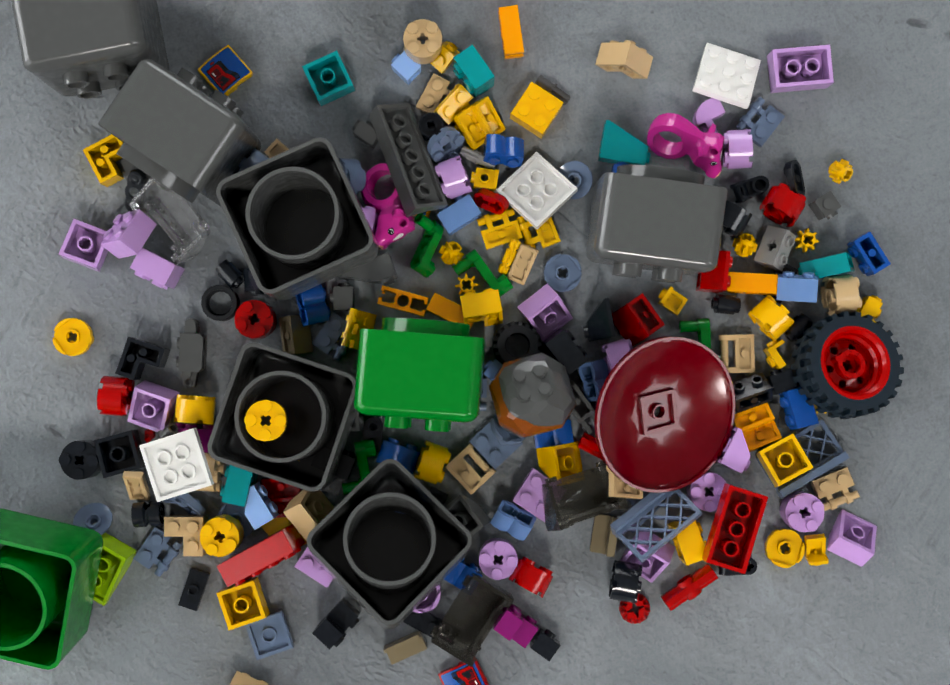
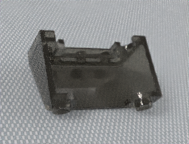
M604 461L595 463L596 467L559 479L554 476L545 479V483L542 484L547 531L563 530L574 525V523L610 513L615 509L622 510L628 508L626 498L609 497V473L606 470Z
M475 573L465 576L462 582L464 586L440 624H436L430 633L433 644L470 667L476 661L475 655L481 650V645L500 614L504 613L503 607L509 608L514 600L510 592Z

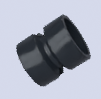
M426 113L419 121V130L427 142H429L434 134L438 135L441 132L440 129L444 127L442 118L436 113Z
M150 501L149 504L146 502L133 503L131 518L135 528L147 527L148 524L151 526L164 525L165 507L163 501Z

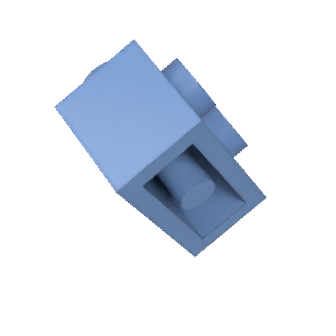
M470 194L466 196L461 195L454 200L455 203L451 206L447 205L445 208L438 210L437 218L449 236L482 215Z
M783 271L782 274L778 275L776 300L817 303L819 276H815V273L804 272L803 275H794L795 272Z

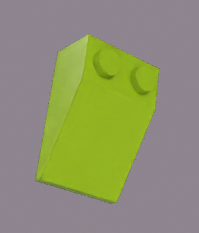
M106 532L101 535L103 538V548L93 599L103 606L109 601L137 552L134 548Z

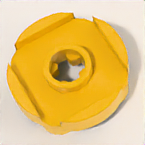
M66 318L55 326L53 344L64 355H82L88 351L94 342L91 327L81 319ZM71 332L77 334L76 341H69Z
M262 400L250 406L244 418V423L248 433L253 438L264 442L279 438L284 433L287 426V415L284 408L277 402ZM262 416L271 417L269 420L271 424L269 426L261 424L263 421L261 419Z
M786 528L773 530L765 541V555L778 567H792L796 563L798 564L804 556V542H802L799 534L793 530ZM787 543L789 551L781 553L780 546Z

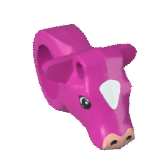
M675 113L661 114L653 120L648 129L647 144L655 154L667 159H676L689 155L694 165L704 170L705 174L710 178L718 177L722 171L721 158L724 136L720 133H715V124L712 123L707 132H702L686 118ZM668 131L675 133L682 141H667L661 137L659 132Z
M387 163L377 164L367 171L366 184L361 191L365 204L375 208L378 213L374 236L378 242L379 250H385L391 243L404 238L407 233L414 231L416 226L414 216L406 217L396 187L393 194L387 199L377 200L375 197L374 188L376 182L382 176L391 175Z

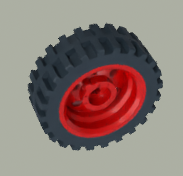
M844 311L813 323L810 328L803 332L804 337L797 339L795 345L799 348L792 352V357L796 358V361L791 364V370H796L797 375L793 377L794 383L799 382L801 389L798 392L800 395L805 394L808 397L806 402L810 406L814 404L817 406V412H828L827 416L831 418L839 416L840 419L856 418L879 411L880 408L886 407L890 403L888 399L895 398L898 393L895 391V388L900 387L902 384L899 375L904 373V367H900L903 355H898L896 349L900 347L898 341H892L891 336L893 333L890 330L885 331L882 328L884 324L881 321L873 322V316L870 315L861 317V312L855 311L849 314L848 311ZM848 345H852L854 349L849 350ZM857 379L862 380L861 384L857 383Z

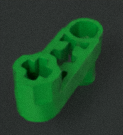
M419 213L416 215L414 222L425 229V232L410 262V267L423 277L428 278L435 271V263L431 259L442 237L444 227L437 221L429 219L423 213Z
M475 249L466 254L465 258L456 265L452 266L458 276L469 268L475 267L489 288L499 290L500 297L513 289L512 284L504 274L497 279L494 277Z
M709 318L679 321L680 333L697 332L698 342L711 349Z
M373 438L354 442L360 478L358 481L342 483L344 496L348 495L370 474L367 457L376 456Z

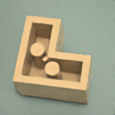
M611 40L609 43H601L595 65L607 72H623L632 79H647L653 56L648 54L647 50L636 46V43L633 41L625 40L624 42Z
M208 515L165 516L164 537H183V556H204L207 553L201 545L200 532L204 524L208 522Z

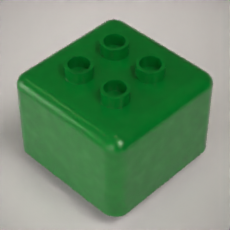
M382 318V330L360 329L354 396L355 409L365 415L385 416L384 427L408 429V427L412 426L413 418L425 419V430L449 432L451 430V422L465 423L475 420L479 416L481 409L485 339L469 337V324L427 319Z
M0 509V659L50 670L58 666L87 633L103 548V538L100 533L93 529Z

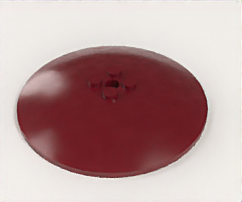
M665 336L646 341L623 356L607 376L599 393L595 410L594 426L597 446L611 472L629 486L653 493L678 490L703 476L722 454L733 428L735 393L727 368L710 348L695 340L679 336ZM660 406L661 411L659 415L655 416V409Z

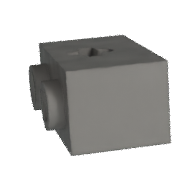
M768 225L754 261L762 267L782 271L788 261V256L791 248L794 246L796 236L788 229Z

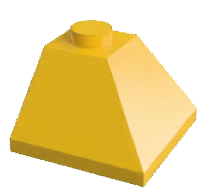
M578 441L536 448L539 468L556 486L584 479L580 450L577 447Z

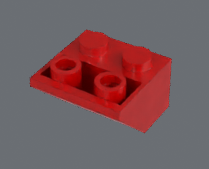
M719 251L716 268L712 271L698 274L696 291L720 293L726 291L727 287H730L731 276H728V272L733 263V257L730 256L731 251Z
M643 293L612 314L613 324L623 338L630 339L632 347L665 325Z

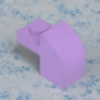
M710 98L704 101L695 111L693 124L697 128L702 127V132H707L712 123L714 124L713 121L725 114L720 100Z

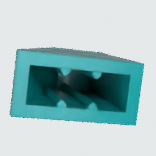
M610 120L605 121L598 161L612 164L625 162L629 165H645L649 163L650 152H648L646 144Z
M849 252L799 263L800 267L798 268L799 275H803L804 272L815 273V276H819V279L855 271L852 256Z

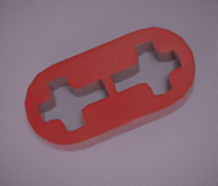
M484 188L480 189L473 197L478 207L498 215L509 208V202L504 196Z

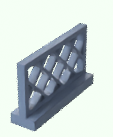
M823 419L819 420L818 424L811 425L795 435L796 439L800 436L809 438L807 449H802L806 451L807 457L809 452L819 454L818 463L812 464L813 468L776 487V493L780 499L850 458L846 451L842 450ZM819 425L824 430L823 439L813 436L814 428ZM812 439L822 441L820 452L810 449ZM825 442L833 444L837 451L833 454L823 453ZM756 458V460L758 461V463L760 464V466H761L762 469L764 470L765 474L767 475V473H766L765 469L763 468L761 462L759 461L758 458Z
M679 489L662 493L651 492L610 524L614 536L619 538L638 560L643 563L698 519L702 512ZM676 493L681 498L680 504L669 503V498ZM658 507H666L665 516L654 515V510ZM680 508V515L668 516V509ZM683 508L692 509L695 512L691 517H682ZM642 519H651L650 528L639 527L640 521ZM654 519L665 520L664 528H653ZM668 520L679 521V526L676 529H667ZM627 531H636L635 540L626 539L623 535ZM639 531L650 532L649 541L638 540ZM653 532L664 533V538L661 541H652ZM638 544L649 545L648 551L641 555L637 551Z

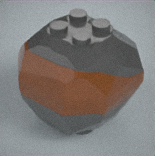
M543 353L503 363L489 385L499 425L507 432L520 438L536 436L562 428L576 405L565 366Z

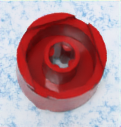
M780 183L779 186L771 187L759 209L763 208V215L779 225L787 223L786 227H792L805 207L806 197L791 191L788 185Z
M259 300L243 302L235 313L236 329L248 338H265L273 333L277 325V317L272 307ZM257 316L260 320L254 323L252 319Z
M103 376L100 383H103V387L98 389L97 408L102 410L100 414L126 416L131 406V393L135 385L134 380L126 377Z
M524 556L522 560L519 558L517 567L513 574L510 575L509 580L513 582L515 578L517 585L543 598L553 579V576H551L553 572L541 565L539 569L534 567L535 562Z

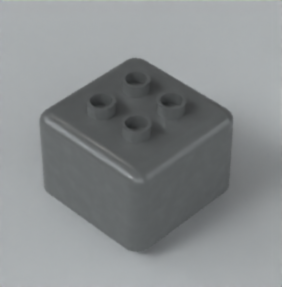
M11 0L25 69L63 96L77 95L79 98L88 99L100 96L102 90L116 88V90L120 91L138 63L143 59L154 60L169 70L156 0Z
M141 60L98 125L123 142L116 154L191 203L201 193L221 206L216 195L218 184L223 179L238 173L240 162L243 158H248L254 149L260 151V140L241 119L244 112L236 107V103L228 96L215 89L210 97L211 91L202 85L203 81L184 68H181L176 75L154 60Z
M314 138L223 179L217 186V198L256 285L262 292L278 300H287L371 262L379 253L378 242L343 165L331 143L324 138Z
M620 165L617 167L616 173H604L595 183L586 256L594 263L614 265L612 275L636 278L641 277L642 269L651 270V280L666 283L681 282L682 275L712 271L718 264L728 189L704 185L705 176L692 171L653 165Z
M258 343L246 344L240 350L208 442L210 456L217 461L306 491L313 492L329 486L335 478L357 413L354 407L356 377ZM270 400L277 402L284 408L287 415V426L279 438L264 442L256 440L248 433L244 418L251 405L258 401ZM336 413H344L337 433ZM262 416L261 419L263 421L261 424L269 426L271 424L269 421L271 417ZM327 446L332 449L325 471L311 466L315 455Z
M393 459L382 461L311 530L307 537V546L315 560L385 629L398 627L466 557L472 544V536L468 529L401 463Z

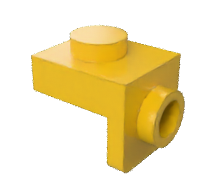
M443 42L441 53L430 64L441 74L445 73L452 63L453 57L460 53L457 50V46L452 42Z
M672 286L667 289L663 288L658 295V298H660L658 304L677 316L688 299L673 290Z
M783 339L771 340L766 344L767 348L763 349L767 356L766 361L771 368L781 369L786 365L776 350L777 347L785 343Z
M824 533L805 535L804 556L809 565L819 566L828 564L829 559L825 554L826 537Z

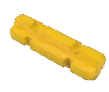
M515 238L510 240L509 247L502 258V263L499 265V273L508 274L509 266L512 265L515 259L516 250L519 249L521 241Z

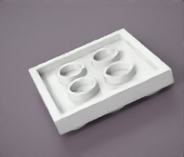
M706 43L692 91L747 109L750 105L761 60Z
M537 151L496 189V193L504 196L508 200L509 205L536 230L578 191L574 184Z
M196 427L139 445L157 502L214 484Z

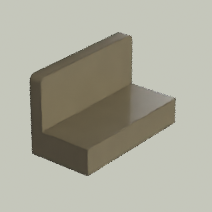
M300 315L279 318L283 352L292 355L313 352L310 325L303 327Z
M595 514L590 543L591 552L602 553L609 557L615 556L617 538L612 533L610 524L619 517Z
M415 631L386 644L383 651L387 653L391 664H395L426 650L427 645L421 632Z

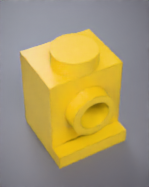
M476 167V172L472 171L470 183H474L473 189L484 188L496 192L499 170ZM481 176H488V180L482 181Z
M874 295L863 297L862 306L857 308L856 311L861 312V317L865 315L873 316L872 321L876 322L874 319H877L882 312V309H880L883 305L882 299Z

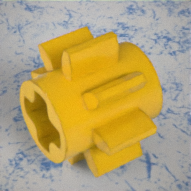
M841 159L840 162L835 161L829 167V177L838 184L841 181L846 182L853 175V166L844 159Z
M809 228L805 229L804 233L801 230L798 231V237L795 238L797 244L795 249L801 248L803 253L807 252L808 248L811 251L814 250L815 247L813 245L819 242L815 238L817 233H810ZM807 237V238H808V241H807V243L805 244L803 241H804L805 238Z
M742 233L741 236L738 235V238H734L732 246L735 247L734 251H736L737 255L748 257L752 255V252H756L758 244L755 243L756 239H754L753 235Z
M450 241L441 246L439 253L442 255L440 258L445 264L456 265L458 261H461L464 254L461 253L462 248L460 244Z
M465 273V278H457L460 284L455 285V288H460L458 295H461L462 293L475 292L474 287H478L479 284L473 282L475 276L470 279L467 273ZM471 282V289L469 290L466 288L465 290H463L462 283Z

